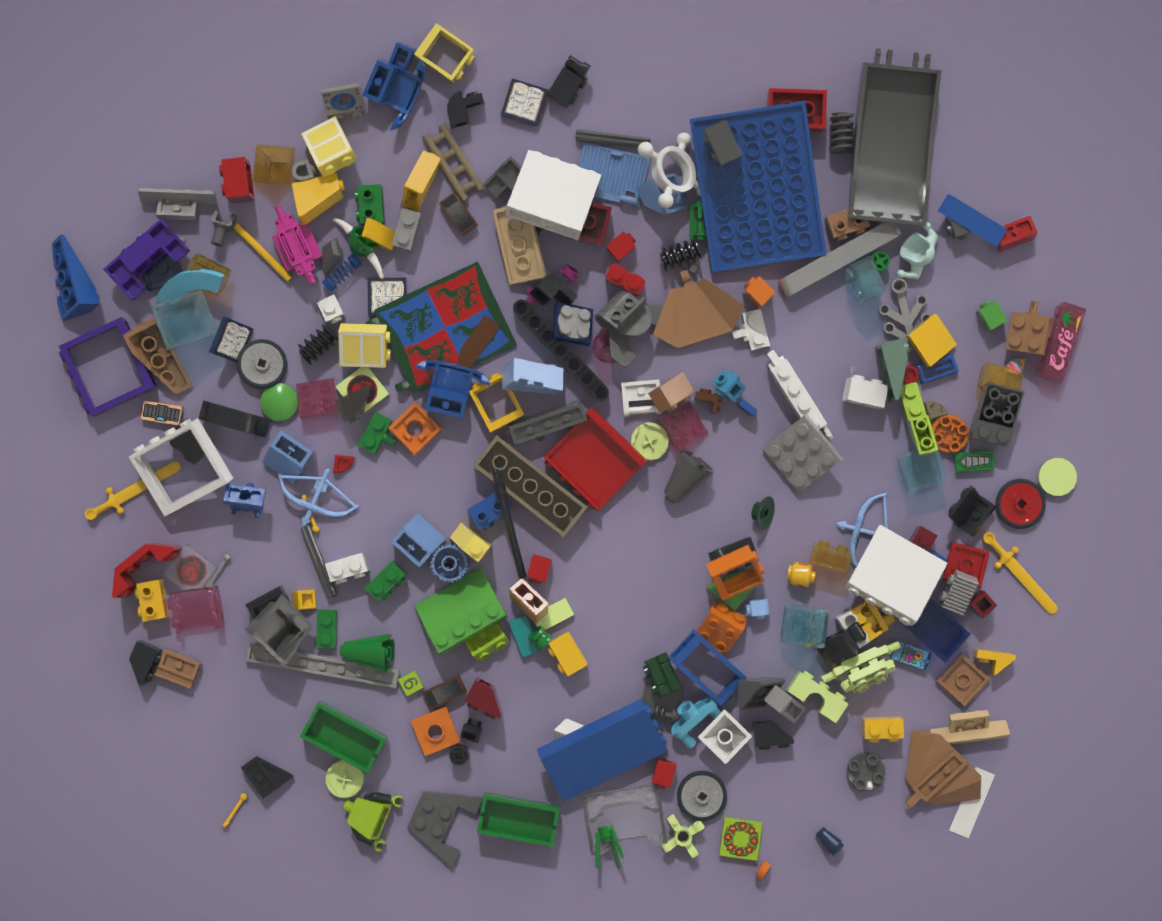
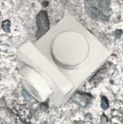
M334 294L317 302L327 324H336L342 320L341 317L345 316Z

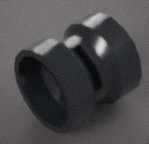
M463 744L455 745L449 754L450 761L455 765H463L468 760L469 749Z

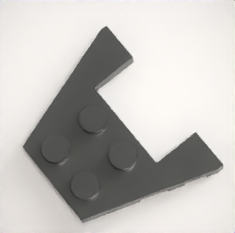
M423 791L408 828L449 866L453 867L460 850L443 843L442 840L457 807L476 814L483 797Z

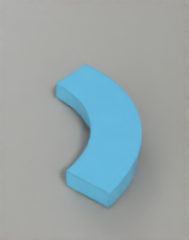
M206 269L183 271L164 284L155 301L173 308L179 297L186 292L203 289L218 293L224 274Z

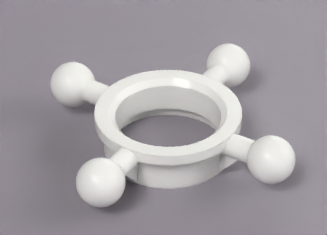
M685 132L680 133L676 138L678 147L668 146L659 153L653 150V146L649 142H642L638 146L640 156L651 158L652 177L657 186L664 191L658 198V203L662 208L672 206L674 202L672 194L686 192L692 187L696 189L698 196L701 197L694 163L685 152V148L691 144L692 139ZM664 157L673 159L680 167L683 175L682 186L671 183L665 176L662 167Z

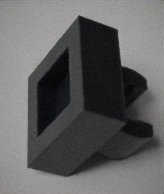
M469 718L467 724L464 723L460 737L478 743L482 732V723L479 721L476 727L472 726V718Z

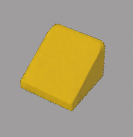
M315 589L292 591L293 606L297 610L316 609Z

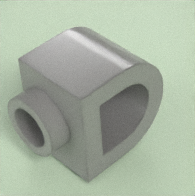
M309 159L297 162L292 168V174L300 182L315 178L314 175H317L315 164H311Z

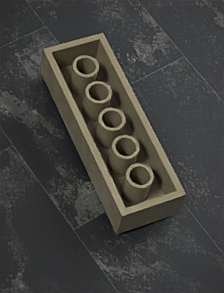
M497 435L473 465L493 482L491 471L499 469L502 483H505L506 492L563 537H565L587 509L585 504Z

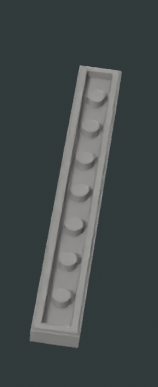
M250 642L248 643L245 662L392 689H397L400 672L399 669L392 668L390 672L384 673L344 661L343 659L299 651L295 652L284 667L276 662L259 644Z

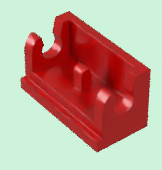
M1031 216L1004 225L1003 227L1008 230L998 244L997 249L1000 253L1034 240L1038 232Z

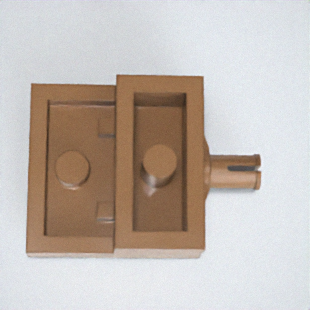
M1031 301L1029 312H1012L1006 350L1045 356L1047 341L1051 336L1054 319L1037 314L1039 302Z

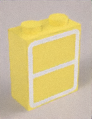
M336 116L301 133L323 177L332 175L335 171L357 161Z
M340 324L338 331L340 367L386 368L387 361L391 360V349H387V343H390V332H387V325Z

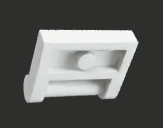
M660 380L621 383L624 417H630V415L662 414V412L659 413L655 405L629 407L630 401L652 400L648 393L660 386Z

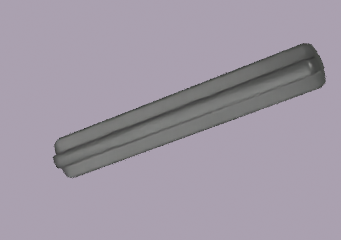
M577 130L575 136L577 141L636 148L642 142H649L651 144V139L646 137Z
M310 525L301 528V533L326 596L328 598L336 596L337 591L333 582H330L325 566L326 563Z

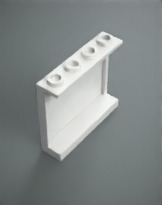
M528 150L508 202L505 216L579 240L599 185L601 174L593 170L580 168L575 164L560 161L558 158L545 156L537 151Z
M879 525L875 529L871 541L845 588L852 595H859L864 598L868 604L882 608L885 614L894 615L899 618L901 623L912 626L918 621L947 563Z

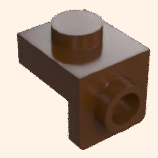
M700 388V392H695L694 400L713 403L711 414L715 415L716 411H720L722 400H719V395L711 394L712 390Z

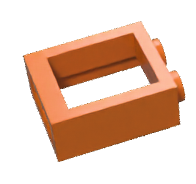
M749 545L706 564L722 601L765 582L762 576L765 571L761 563H756L760 560L756 551L751 552ZM751 562L752 569L722 582L720 575Z

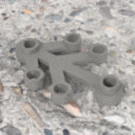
M897 278L892 281L891 290L897 295L901 314L892 310L888 304L880 305L878 312L882 316L887 315L905 327L906 333L895 328L893 323L888 322L884 324L883 331L899 339L903 338L904 342L908 343L909 350L914 352L916 350L909 344L906 336L914 330L912 323L922 306L927 304L928 299L923 294L918 295L915 298V305L909 313L904 291L907 289V283L904 279ZM896 283H899L901 285L900 290H897L895 288ZM919 297L924 298L925 301L923 304H920L918 302ZM882 306L887 307V313L881 311ZM929 313L922 314L920 316V324L924 322L923 316L930 317L931 315ZM887 325L892 326L891 332L886 330Z

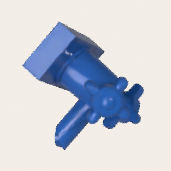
M227 483L223 502L230 505L232 514H236V511L248 512L252 510L255 513V517L258 518L259 514L263 511L266 489L256 488L253 483H248L246 486Z

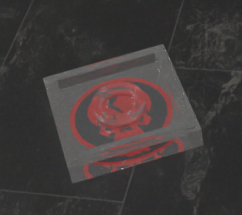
M186 544L180 555L176 557L164 573V576L195 598L218 566L189 544Z

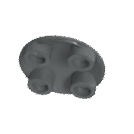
M868 752L859 753L849 761L847 777L855 788L861 791H871L883 783L885 767L878 756Z

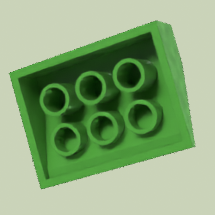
M481 567L414 605L437 652L442 656L509 617Z

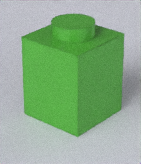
M988 300L979 305L981 309L976 311L987 332L1008 321L997 301L991 303Z

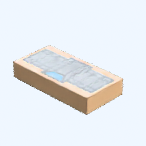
M144 400L141 419L179 425L183 407Z

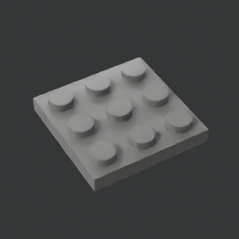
M807 414L762 448L798 493L843 459Z

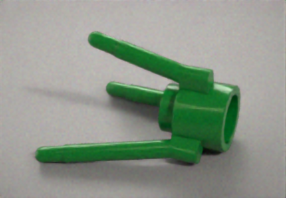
M613 825L598 827V833H594L596 838L595 868H599L600 839H602V842H610L616 865L620 868L621 865L616 848L621 858H624V854Z

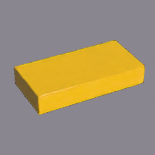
M367 218L362 237L386 250H392L395 231L372 218Z

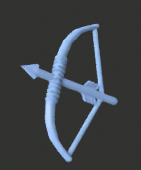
M329 469L325 470L322 477L278 475L284 495L293 503L308 510L305 517H302V527L310 522L309 518L313 511L314 513H319V515L342 517L359 507L327 480L330 472ZM282 478L316 480L314 484L316 492L311 503L291 495L284 487ZM329 485L353 507L347 511L332 512L315 504L320 493L326 492Z
M887 493L869 498L862 505L854 526L846 524V521L835 523L842 530H853L849 553L855 567L858 565L855 557V546L859 533L871 536L874 531L861 528L864 514L868 506L874 500L883 497L885 528L888 529Z

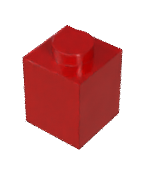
M623 231L606 246V249L617 262H620L636 248L634 244L636 240L630 233L626 235Z
M533 554L527 574L530 582L541 584L542 581L546 582L552 559Z
M657 757L651 781L655 783V787L665 789L666 786L671 787L677 766L675 762Z

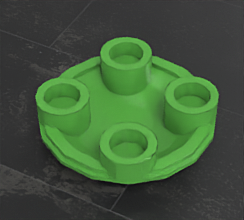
M278 383L273 387L266 388L262 393L260 399L261 409L269 419L286 421L296 412L299 398L295 390L289 385Z

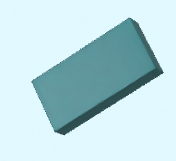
M527 615L509 621L522 657L540 651L535 647L536 644L528 640V636L533 630Z

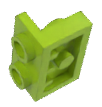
M499 623L465 642L471 655L477 662L488 659L492 653L503 650L510 643Z

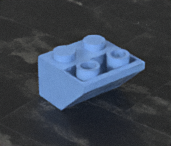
M281 430L270 445L262 463L278 474L300 476L316 452ZM287 479L293 484L297 481V479Z
M417 513L394 537L391 543L420 568L445 541L446 537Z

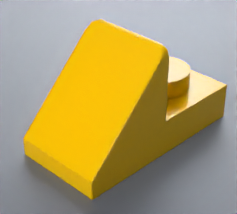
M974 649L973 655L979 658V662L990 663V660H992L991 675H996L1016 659L1014 654Z

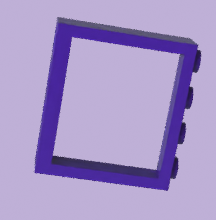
M120 317L59 346L61 350L59 355L62 361L66 362L69 367L67 369L68 375L71 379L75 380L77 385L75 390L79 397L82 396L85 402L83 407L86 413L91 416H98L158 388L150 370L131 353L125 342L144 385L95 407L69 349L116 327L119 328L121 335H124L130 330L126 318Z

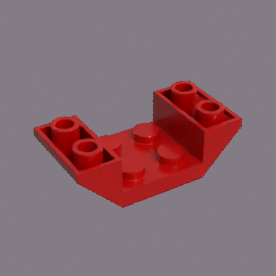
M144 544L115 568L112 597L114 599H123L134 593L133 588L136 587V582L129 573L132 574L138 570L141 562H147L154 556L159 562L173 561L180 555L178 552L182 548L177 545Z

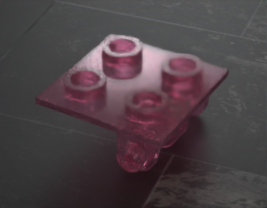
M334 378L296 384L299 418L324 416V414H335L339 411L338 404L336 403Z
M689 401L660 418L661 424L663 423L667 434L669 433L670 439L672 438L679 451L709 434Z

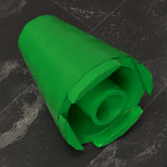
M391 634L345 641L340 646V656H342L344 661L388 673L392 669V666L389 665L390 660H394L395 657L394 639H390L392 637Z

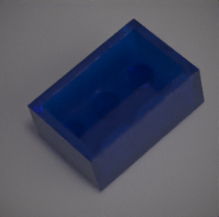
M931 597L914 625H905L899 622L936 657L945 663L971 635L969 631Z

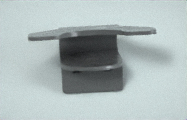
M621 289L595 315V319L609 334L610 357L621 367H628L636 359V354L630 347L629 338L644 334L650 328V325L656 326L663 307L661 305H645V297L638 300L624 289Z

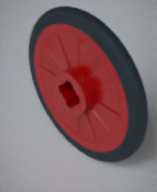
M1011 480L1003 485L997 494V513L1000 519L1010 527L1017 529L1029 528L1035 525L1045 512V496L1040 487L1030 480ZM1020 499L1024 502L1022 507L1017 506Z

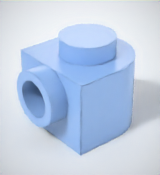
M768 598L748 600V605H745L746 616H754L755 619H765L766 615L770 614Z

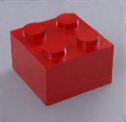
M245 157L221 159L222 165H219V173L224 179V184H221L222 195L226 196V199L231 203L255 201L250 162Z

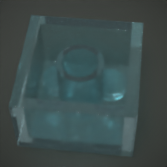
M872 256L866 257L845 268L844 276L846 281L852 284L854 289L852 290L853 297L856 301L859 300L860 304L887 291Z
M917 450L896 455L906 492H913L947 482L939 451L919 456Z
M785 604L780 642L810 648H825L830 610L799 604Z

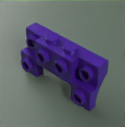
M161 218L145 233L140 234L130 246L125 247L121 254L103 270L128 298L134 301L147 289L138 279L166 253L177 263L191 250Z

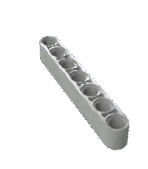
M884 222L782 278L778 283L786 297L789 298L896 239L902 233L896 223Z

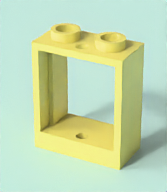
M436 23L414 56L417 60H422L424 65L454 84L455 81L458 82L464 74L463 69L466 65L470 66L474 61L475 52L473 48ZM440 36L466 53L452 75L425 58Z

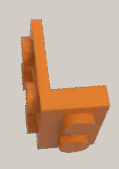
M714 600L697 632L723 656H726L744 631L748 619L742 614L731 610L725 604Z

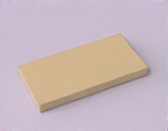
M507 207L492 210L509 285L543 279L546 276L536 227L505 216Z

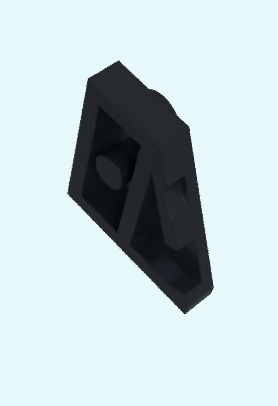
M258 756L241 767L263 799L294 777L291 773Z

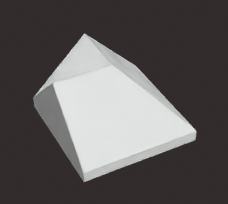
M725 709L698 736L725 764L752 737Z

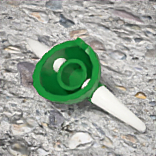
M333 218V221L347 233L351 253L365 256L376 269L380 279H383L382 268L374 252L378 245L362 237L363 227H352L343 220Z

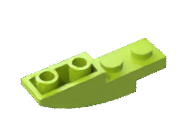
M917 382L902 385L900 393L903 405L902 410L919 456L938 452L929 416L926 414Z

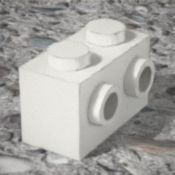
M853 375V377L846 379L842 401L874 409L884 408L889 385L882 384L883 381L871 379V381L864 380L865 377L860 375Z
M364 552L325 564L330 582L335 581L336 584L346 582V577L353 575L355 579L366 576L365 572L369 571Z

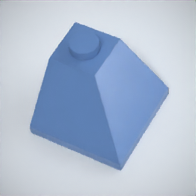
M676 172L665 175L671 183L681 186ZM650 179L636 188L644 206L663 215L689 208V201L685 192L672 194L674 199L672 206L662 208L658 203V198L664 191L657 186L654 179Z

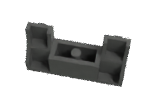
M510 156L483 185L496 199L507 188L512 193L522 167ZM535 226L539 238L546 229Z

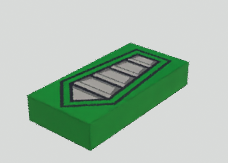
M993 450L954 453L955 472L995 470Z

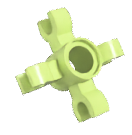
M674 814L667 817L668 822L674 829V837L661 844L664 851L667 853L675 846L680 845L686 847L692 858L698 856L699 853L691 841L692 835L705 828L703 823L696 821L691 826L686 827L680 825ZM686 832L688 833V838L683 841L679 840L678 834Z

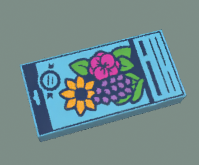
M898 641L901 648L891 652L889 658L927 671L933 653Z

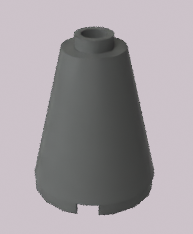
M686 449L681 451L664 490L665 498L673 504L675 502L680 503L714 473L708 463L700 457L692 456L693 453Z

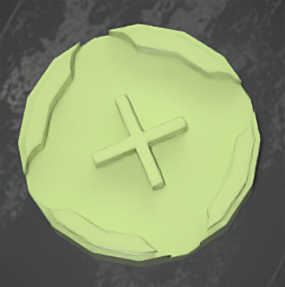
M648 422L641 424L634 430L631 436V445L646 460L652 461L660 458L668 448V435L664 428L656 423Z
M1052 458L1045 461L1039 469L1038 482L1046 493L1052 496H1062L1074 488L1077 482V473L1069 461L1063 458Z
M339 760L328 768L325 783L328 790L334 796L349 798L355 796L361 790L364 783V774L362 770L343 760Z

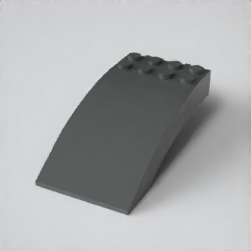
M876 48L874 63L864 62L861 68L854 128V147L852 149L848 218L925 226L930 193L934 129L942 70L930 69L931 54L928 53L924 57V68H918V52H914L912 67L891 65L893 50L889 49L886 53V64H879L881 49Z

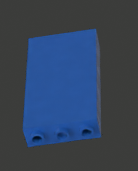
M639 699L537 749L540 760L563 802L667 752L664 746L667 741L663 733L659 734L657 731L660 727L656 718L652 720L650 717L653 713L649 704L644 705L642 699Z

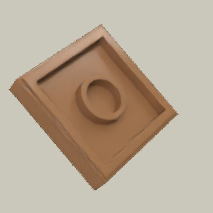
M960 653L935 681L965 707L990 678L963 653Z

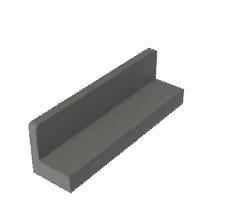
M577 400L510 423L508 427L514 445L587 421V417L581 400Z

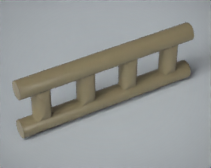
M443 123L438 127L441 133L433 138L427 133L422 138L431 153L441 158V169L461 201L464 202L468 199L466 195L468 191L476 187L477 191L480 192L485 187L446 124ZM446 139L451 149L441 154L436 144ZM456 155L461 165L451 170L446 160ZM466 171L471 181L461 186L456 177Z

